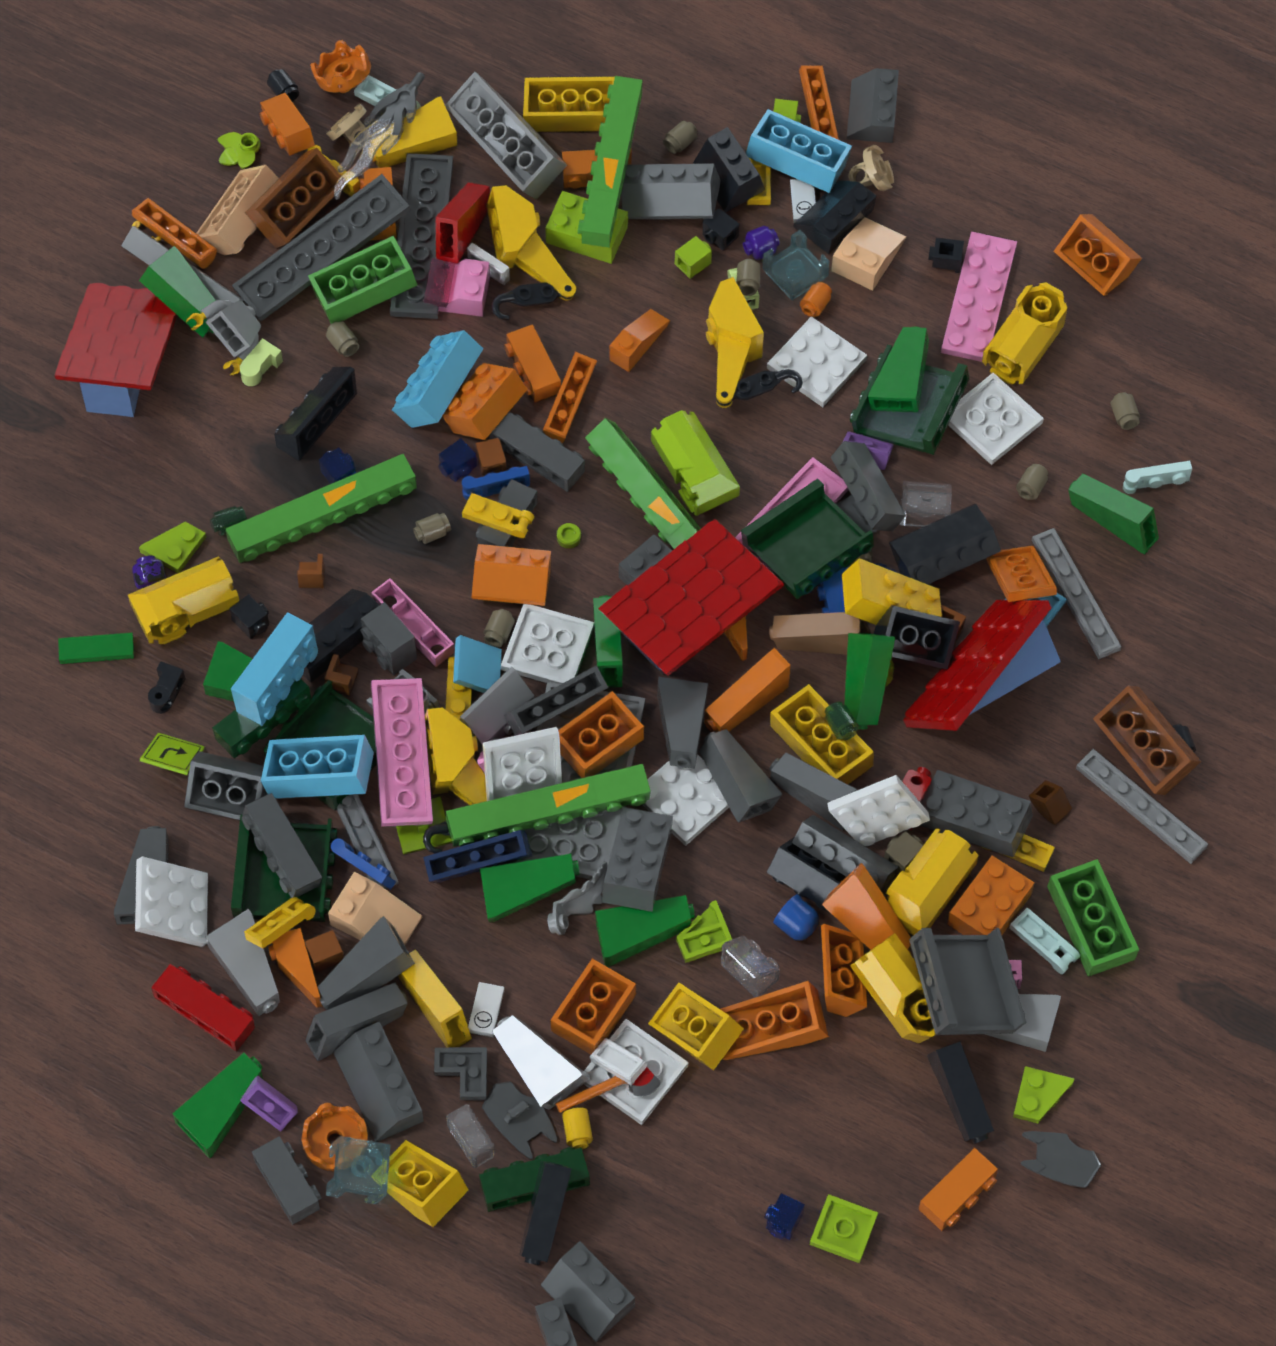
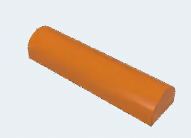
M800 66L799 74L811 128L839 140L823 66Z
M147 198L132 210L133 218L161 237L169 245L175 246L181 254L201 269L207 268L215 259L217 250L215 247L151 199Z
M578 352L574 353L543 428L546 436L551 439H557L561 443L565 441L597 360Z

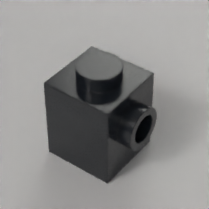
M720 208L714 212L713 219H704L702 222V235L705 240L710 244H715L722 251L739 237V223Z
M249 594L230 608L232 621L250 639L256 635H261L269 626L268 609L263 603H257Z

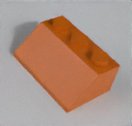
M1080 214L1054 250L1061 259L1103 296H1106L1128 278L1142 259L1093 214Z
M478 544L474 565L472 599L545 606L551 573V551Z
M823 924L821 925L827 1012L848 1017L867 1008L866 987L850 967L851 964L864 955V945L852 932Z

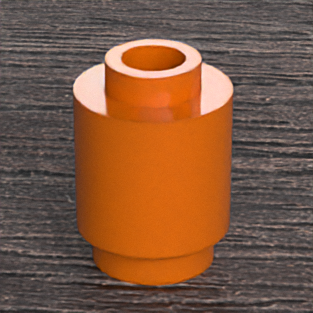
M824 282L813 284L800 301L802 312L809 317H818L831 300L832 289Z

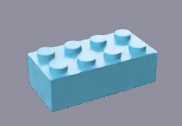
M767 109L750 137L746 155L748 158L830 193L846 167L852 146Z
M464 330L436 336L431 341V348L427 354L420 359L416 372L408 378L406 388L396 397V404L392 411L411 428L439 422L484 349Z
M288 612L231 688L236 711L261 726L266 722V719L270 720L273 717L279 701L287 698L293 682L301 679L304 668L309 662H313L318 654L313 625Z
M365 735L269 740L261 783L267 794L272 793L275 798L366 794L374 752Z

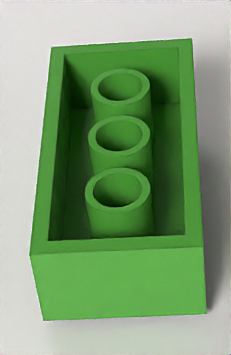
M394 236L308 276L313 290L331 324L341 322L417 286L412 269Z
M1098 859L1052 875L1047 888L1071 941L1080 954L1079 958L1087 976L1089 977L1135 960L1139 948Z

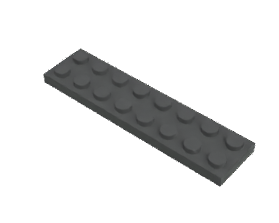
M407 153L402 198L408 203L411 210L400 218L397 243L412 269L417 286L391 298L390 316L438 319L443 261L436 260V216L450 201L453 156Z
M381 174L234 283L232 287L246 305L251 306L255 310V316L261 322L310 286L309 275L349 257L408 213L411 208L384 175Z

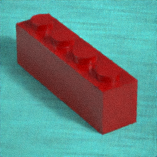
M169 964L151 987L156 999L236 1052L255 1029L253 1015L243 1007L238 1009L223 994L218 996L211 991L212 988L202 980L197 982L191 978V974L183 967L179 966L176 968Z

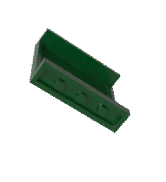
M818 478L741 530L743 545L784 583V587L796 599L810 593L814 587L823 581L829 580L833 574L842 568L848 567L856 558L862 554H867L874 547L873 532L870 530L865 533L825 494L824 484Z
M330 680L316 689L309 703L304 708L298 709L297 715L283 725L281 732L275 739H270L365 735L374 752L370 772L377 765L373 717L335 691ZM269 741L267 742L264 749L265 758L267 754ZM349 795L315 797L333 810H336L337 806L342 804V800Z
M241 814L231 911L233 918L249 909L253 919H262L291 899L289 893H285L282 890L279 876L276 871L272 872L269 868L267 856L264 851H260L254 841L255 836L251 829L247 830L242 822L243 814ZM328 818L327 825L290 823L322 876L319 887L297 897L304 904L308 903L316 909L312 919H304L303 921L325 922V914L331 909V898H327L328 890L333 888V874H329L330 866L335 865V853L331 851V843L337 839V828H333L331 818Z

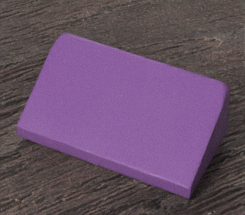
M850 431L847 432L843 442L865 443L879 469L885 470L894 446L893 444Z
M259 1076L254 1078L240 1099L242 1103L280 1132L298 1113L296 1104Z

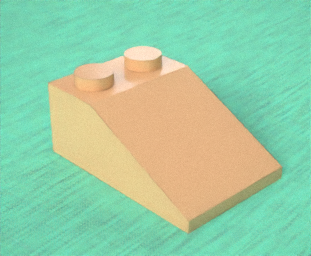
M864 217L843 239L834 253L832 272L873 291L906 240V236Z
M356 872L352 874L328 912L331 926L359 940L384 916L396 928L404 945H406L422 919L421 914L382 886Z

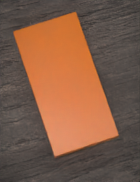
M1034 546L1005 549L986 558L1008 602L1057 595V587Z

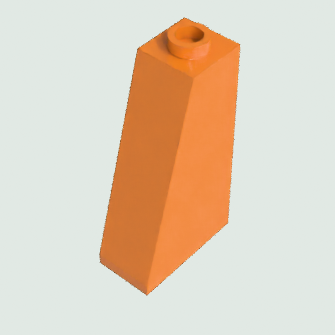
M773 648L705 709L704 724L710 732L715 731L717 733L725 729L729 732L789 687L791 665Z
M862 863L828 894L822 904L870 950L884 942L885 939L894 933L907 950L911 945L909 941L910 935Z

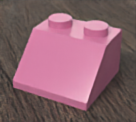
M465 259L458 264L455 263L444 268L438 311L483 317L490 281L489 262Z

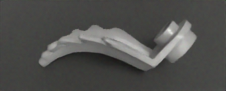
M605 861L601 862L600 868L593 875L592 880L586 881L581 889H573L563 899L553 902V913L548 914L547 918L548 927L552 934H565L569 926V915L590 914L594 911L593 904H602L601 893H603V884L607 872V863Z

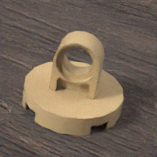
M358 104L354 107V112L345 114L331 127V131L329 130L326 133L332 141L343 135L354 148L362 149L370 144L371 134L359 120L367 111L361 104ZM360 131L366 135V142L363 145L355 142L354 136L356 132Z
M877 145L865 148L863 151L864 162L851 168L849 180L857 182V173L864 170L865 177L860 183L865 187L874 184L880 191L892 188L891 184L894 183L893 171L889 161H883L880 154L884 153L882 149Z

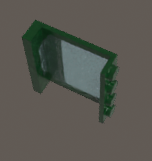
M887 344L884 353L881 352L878 357L875 371H872L869 375L866 390H862L857 408L851 412L850 423H852L853 431L856 434L934 455L968 384V367L958 363L955 371L951 372L926 365L919 412L871 411L868 395L892 349V345Z

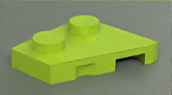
M183 522L142 544L139 550L140 553L146 556H155L156 559H160L165 567L180 573L205 540L206 533L187 522Z
M716 900L712 901L709 904V908L701 916L698 915L692 921V924L685 928L676 939L685 963L734 947V942Z
M1025 1066L1013 1118L1039 1124L1047 1112L1057 1104L1061 1096L1072 1087L1074 1078Z

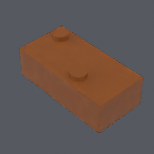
M314 148L306 151L245 214L272 245L277 248L286 245L347 182L320 150Z
M1128 685L1093 718L1154 794L1166 795L1201 763V760L1140 687Z

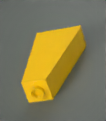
M437 97L417 109L416 115L404 117L401 137H394L393 124L370 138L371 148L368 149L371 162H376L378 168H384L406 162L407 153L432 154L457 146V132L442 97Z
M415 949L409 953L415 964L399 974L398 977L446 1047H460L472 1039L463 1009Z

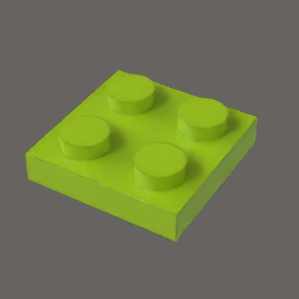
M828 1194L810 1240V1245L860 1263L878 1212Z

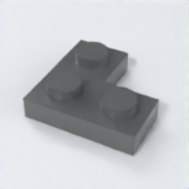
M487 1047L435 1048L434 1075L460 1076V1100H486Z

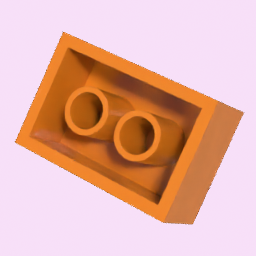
M482 363L476 368L468 381L461 386V389L453 397L442 417L453 433L486 440L528 389L515 369Z
M613 691L558 730L560 755L581 778L596 775L644 740V726Z
M992 855L949 912L947 925L963 935H988L996 928H999L1001 935H1003L1031 897L1035 882Z
M592 958L551 1018V1032L585 1052L592 1054L601 1042L609 1037L635 998L636 983Z

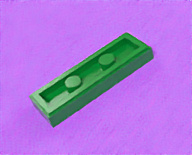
M133 632L58 638L60 664L134 658Z

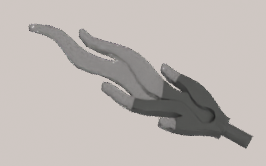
M418 72L410 84H405L382 98L364 120L365 126L368 127L358 133L352 140L344 162L337 167L338 172L342 173L350 168L360 150H362L361 156L356 164L338 179L334 190L335 199H339L342 189L347 183L369 169L376 151L382 144V154L385 155L399 141L403 133L406 113L408 123L414 120L417 111V89L425 79L423 73Z

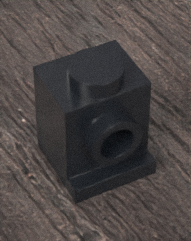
M936 237L935 247L930 246L928 260L933 261L932 267L955 270V273H960L964 241Z

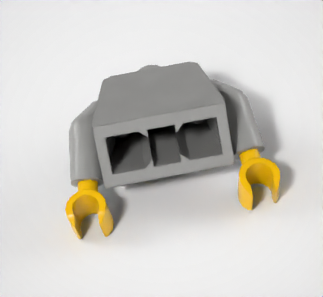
M216 300L202 309V313H193L187 318L186 322L190 319L196 320L197 325L191 329L196 330L203 324V320L207 319L206 324L234 357L237 356L235 360L226 362L223 369H227L232 364L234 371L230 375L238 374L242 361L259 343L258 332L261 324L255 318V310L251 306H246L242 301L239 300L232 303L228 300Z

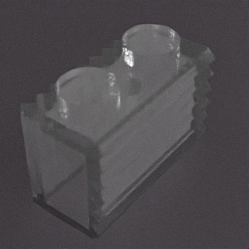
M465 1104L446 1116L447 1127L473 1168L494 1158V1143H492L489 1135L486 1134V1130L481 1126V1122L478 1121V1117L473 1113V1109H470L469 1104Z

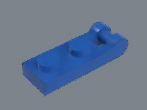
M527 466L512 467L508 471L492 472L479 478L466 476L462 479L463 497L468 500L471 493L482 497L499 494L504 486H508L511 479L525 486H530Z
M340 838L335 839L331 843V850L388 889H392L396 881L389 877L391 871L380 864L374 867L370 864L372 861L370 857L360 851L357 855L354 854V848Z

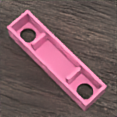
M391 578L371 592L372 598L379 605L384 603L383 599L387 596L396 598L397 603L390 609L415 636L416 647L435 667L455 653L454 643ZM435 645L442 646L444 649L436 655L430 650Z

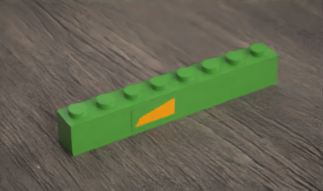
M615 76L613 85L609 84L607 98L610 99L609 104L605 103L603 117L606 120L605 123L601 122L599 136L602 139L601 142L596 143L595 156L598 157L597 161H592L591 165L593 180H588L586 194L589 195V198L583 202L582 214H585L584 220L580 219L578 225V234H582V244L610 248L642 98L643 80Z
M605 418L585 437L590 443L589 449L597 457L600 456L604 461L602 463L603 467L610 474L614 473L618 478L616 481L618 486L630 493L632 496L630 498L631 502L637 508H642L646 513L644 518L650 525L658 528L660 531L658 535L665 543H670L675 549L701 529L616 422Z
M404 454L398 455L226 528L228 542L239 563L254 560L258 555L267 551H275L280 546L289 542H296L307 534L320 532L326 526L333 523H341L347 517L362 514L373 506L386 504L392 498L411 493L413 489L417 488L416 476Z
M639 764L446 811V822L453 847H461L518 830L524 831L531 828L541 830L548 827V824L556 822L566 824L571 822L573 818L580 816L590 818L597 815L598 812L605 810L615 812L620 810L622 806L630 804L632 806H640L650 799L651 790L644 766Z

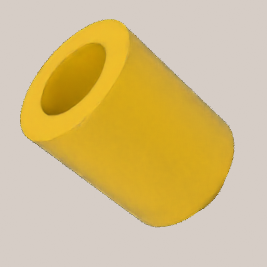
M586 1108L566 1110L562 1113L567 1145L575 1149L587 1148L588 1144L593 1141L588 1110Z

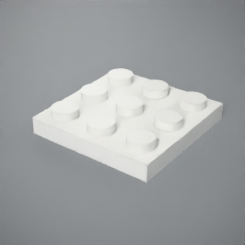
M810 317L767 363V369L770 371L795 370L801 375L803 381L802 388L799 391L821 407H824L867 360V354L813 317ZM784 379V381H786L791 386H796V381L794 379Z
M992 373L960 399L948 426L992 465L1043 423L1044 418L996 374Z
M523 604L501 663V670L507 672L513 667L520 676L545 683L563 684L577 676L594 630V622L538 606Z
M557 727L483 743L487 801L562 783L560 737Z
M698 754L695 769L670 766L668 761L647 779L651 794L650 799L643 806L649 812L673 816L671 833L685 846L729 808L707 765Z
M897 775L827 803L829 812L855 841L864 846L873 845L875 842L895 836L900 832L918 827L922 823L930 821L929 812Z
M143 856L137 859L135 931L199 947L206 945L208 873Z
M625 1019L609 1040L646 1061L648 1069L661 1083L656 1091L646 1096L633 1095L632 1085L628 1083L602 1093L600 1096L642 1125L686 1070L689 1062ZM591 1061L584 1070L590 1077V1080L584 1083V1085L590 1088L615 1075Z

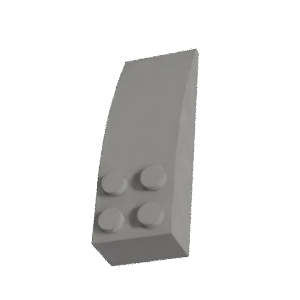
M474 72L446 103L445 107L522 192L537 200L567 166L527 121L477 72Z

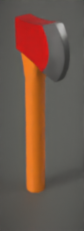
M648 1067L644 1069L632 1084L633 1095L635 1096L650 1095L656 1091L661 1083ZM614 1076L557 1102L556 1107L559 1113L627 1082Z

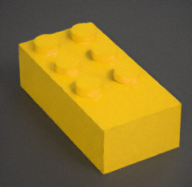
M615 77L525 78L523 118L536 132L599 131L601 122L605 123L606 120L603 117L605 103L609 104L610 99L607 98L609 84L613 85Z
M860 558L842 573L845 614L876 625L889 607L894 605L942 617L940 591L938 588Z
M809 684L770 712V726L805 763L846 784H850L873 767L874 751Z

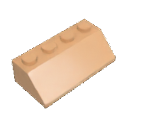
M267 165L240 170L196 234L215 247L217 253L222 255L239 253L243 249L247 237L253 234L257 228L245 212L279 178Z

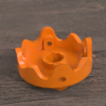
M343 40L336 42L333 52L321 53L319 65L316 63L310 64L319 87L324 91L333 93H346L362 83L371 70V62L363 47L357 45L355 49H352Z
M324 1103L305 1120L301 1140L307 1158L314 1165L327 1171H341L354 1166L362 1158L368 1145V1134L365 1120L350 1106L337 1107L331 1103ZM332 1134H339L343 1139L338 1145H331L328 1142V1138Z

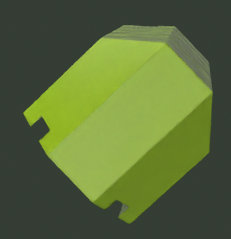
M683 410L665 417L660 422L662 427L659 430L655 427L651 431L652 444L673 476L675 483H681V489L678 492L689 512H694V515L697 516L740 495L738 482L694 412L690 411L689 415Z

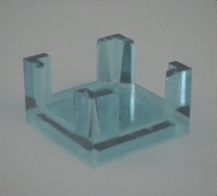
M801 230L791 235L790 246L773 257L774 250L772 248L763 254L762 269L791 300H794L809 290L813 284L821 282L829 275L830 261L824 254L821 255L819 261L808 250L807 236Z
M344 1136L337 1138L330 1145L329 1157H333L335 1154L336 1157L334 1177L327 1183L326 1196L340 1197L343 1193L350 1192L367 1195L368 1197L364 1199V1202L377 1204L387 1195L390 1145Z

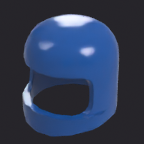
M796 894L782 907L775 917L773 924L793 940L803 941L815 932L819 924V915L800 895Z

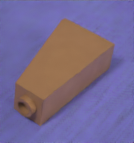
M845 612L774 616L773 625L769 629L770 639L774 640L778 649L847 655L848 633L872 634L866 621L845 614Z

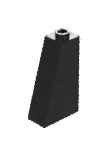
M961 1042L928 1054L927 1057L964 1141L972 1139L975 1144L989 1139L987 1133L994 1131Z
M542 1160L540 1162L519 1253L520 1256L525 1257L524 1262L540 1265L541 1261L548 1262L571 1174V1168L568 1166Z

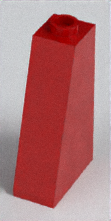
M468 182L436 216V260L457 264L460 262L487 213L486 205L490 196V186Z

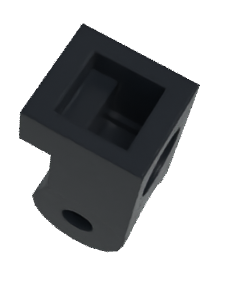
M161 661L157 667L159 680L156 686L151 688L148 693L151 709L159 714L169 711L186 680L183 669Z

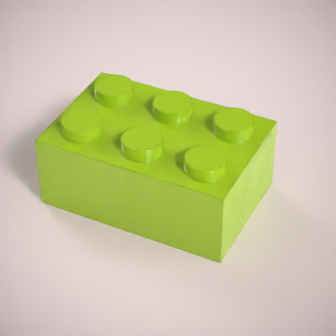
M562 191L545 227L546 243L612 264L628 228V211L617 210L610 248L582 244V234H578V225L580 219L584 220L585 214H582L583 202L588 199Z

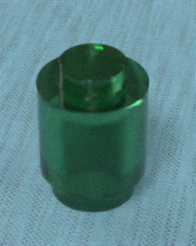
M232 506L213 512L210 524L213 532H218L221 536L226 534V528L247 520L242 506Z
M835 702L825 709V719L837 739L849 740L856 735L859 725L846 705H843L842 702Z

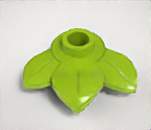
M230 132L220 136L218 142L226 149L221 154L219 163L226 166L238 163L241 169L248 168L254 163L255 153L260 149L259 138L253 133L241 135L237 132Z

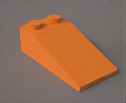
M809 981L720 1009L744 1028L722 1058L723 1060L801 1046L829 1037L818 989Z

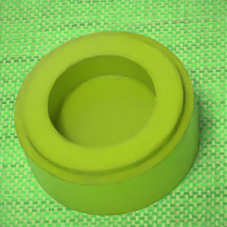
M566 523L558 528L557 542L560 546L571 549L580 543L581 531L578 526Z

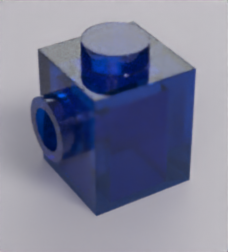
M461 438L438 454L439 470L445 477L449 476L454 482L468 476L472 469L477 466L476 453Z
M339 447L333 451L326 452L319 459L320 471L330 484L356 474L352 457L348 453L344 454Z
M781 1193L776 1204H770L764 1218L767 1219L766 1229L776 1238L790 1240L804 1214L805 1204Z

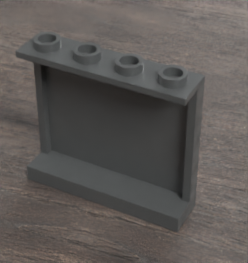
M922 928L909 939L935 1035L1013 1034L1027 1023L1018 995V988L1012 974L1011 964L1006 953L1005 943L999 928L994 929L988 935H933L931 928Z

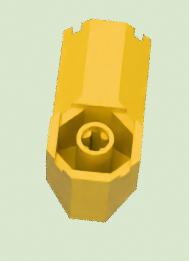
M1046 282L1039 283V286L1036 287L1028 285L1024 288L1016 300L1015 308L983 351L982 362L985 366L987 363L990 364L992 367L989 370L991 374H996L1002 381L1008 384H1014L1016 381H1019L1018 384L1025 382L1064 327L1067 305L1064 302L1063 292Z
M219 556L128 594L130 605L148 642L154 644V640H158L159 644H166L183 637L187 633L185 628L188 625L191 628L200 621L229 610L239 602L237 590H233L232 577L224 561Z
M935 829L909 866L905 868V871L899 873L886 892L888 894V903L906 931L913 936L922 928H931L977 864L979 855L976 851L971 854L968 850L971 845L950 830L940 833V829Z
M895 933L850 965L902 1038L921 1043L935 1035L916 962Z

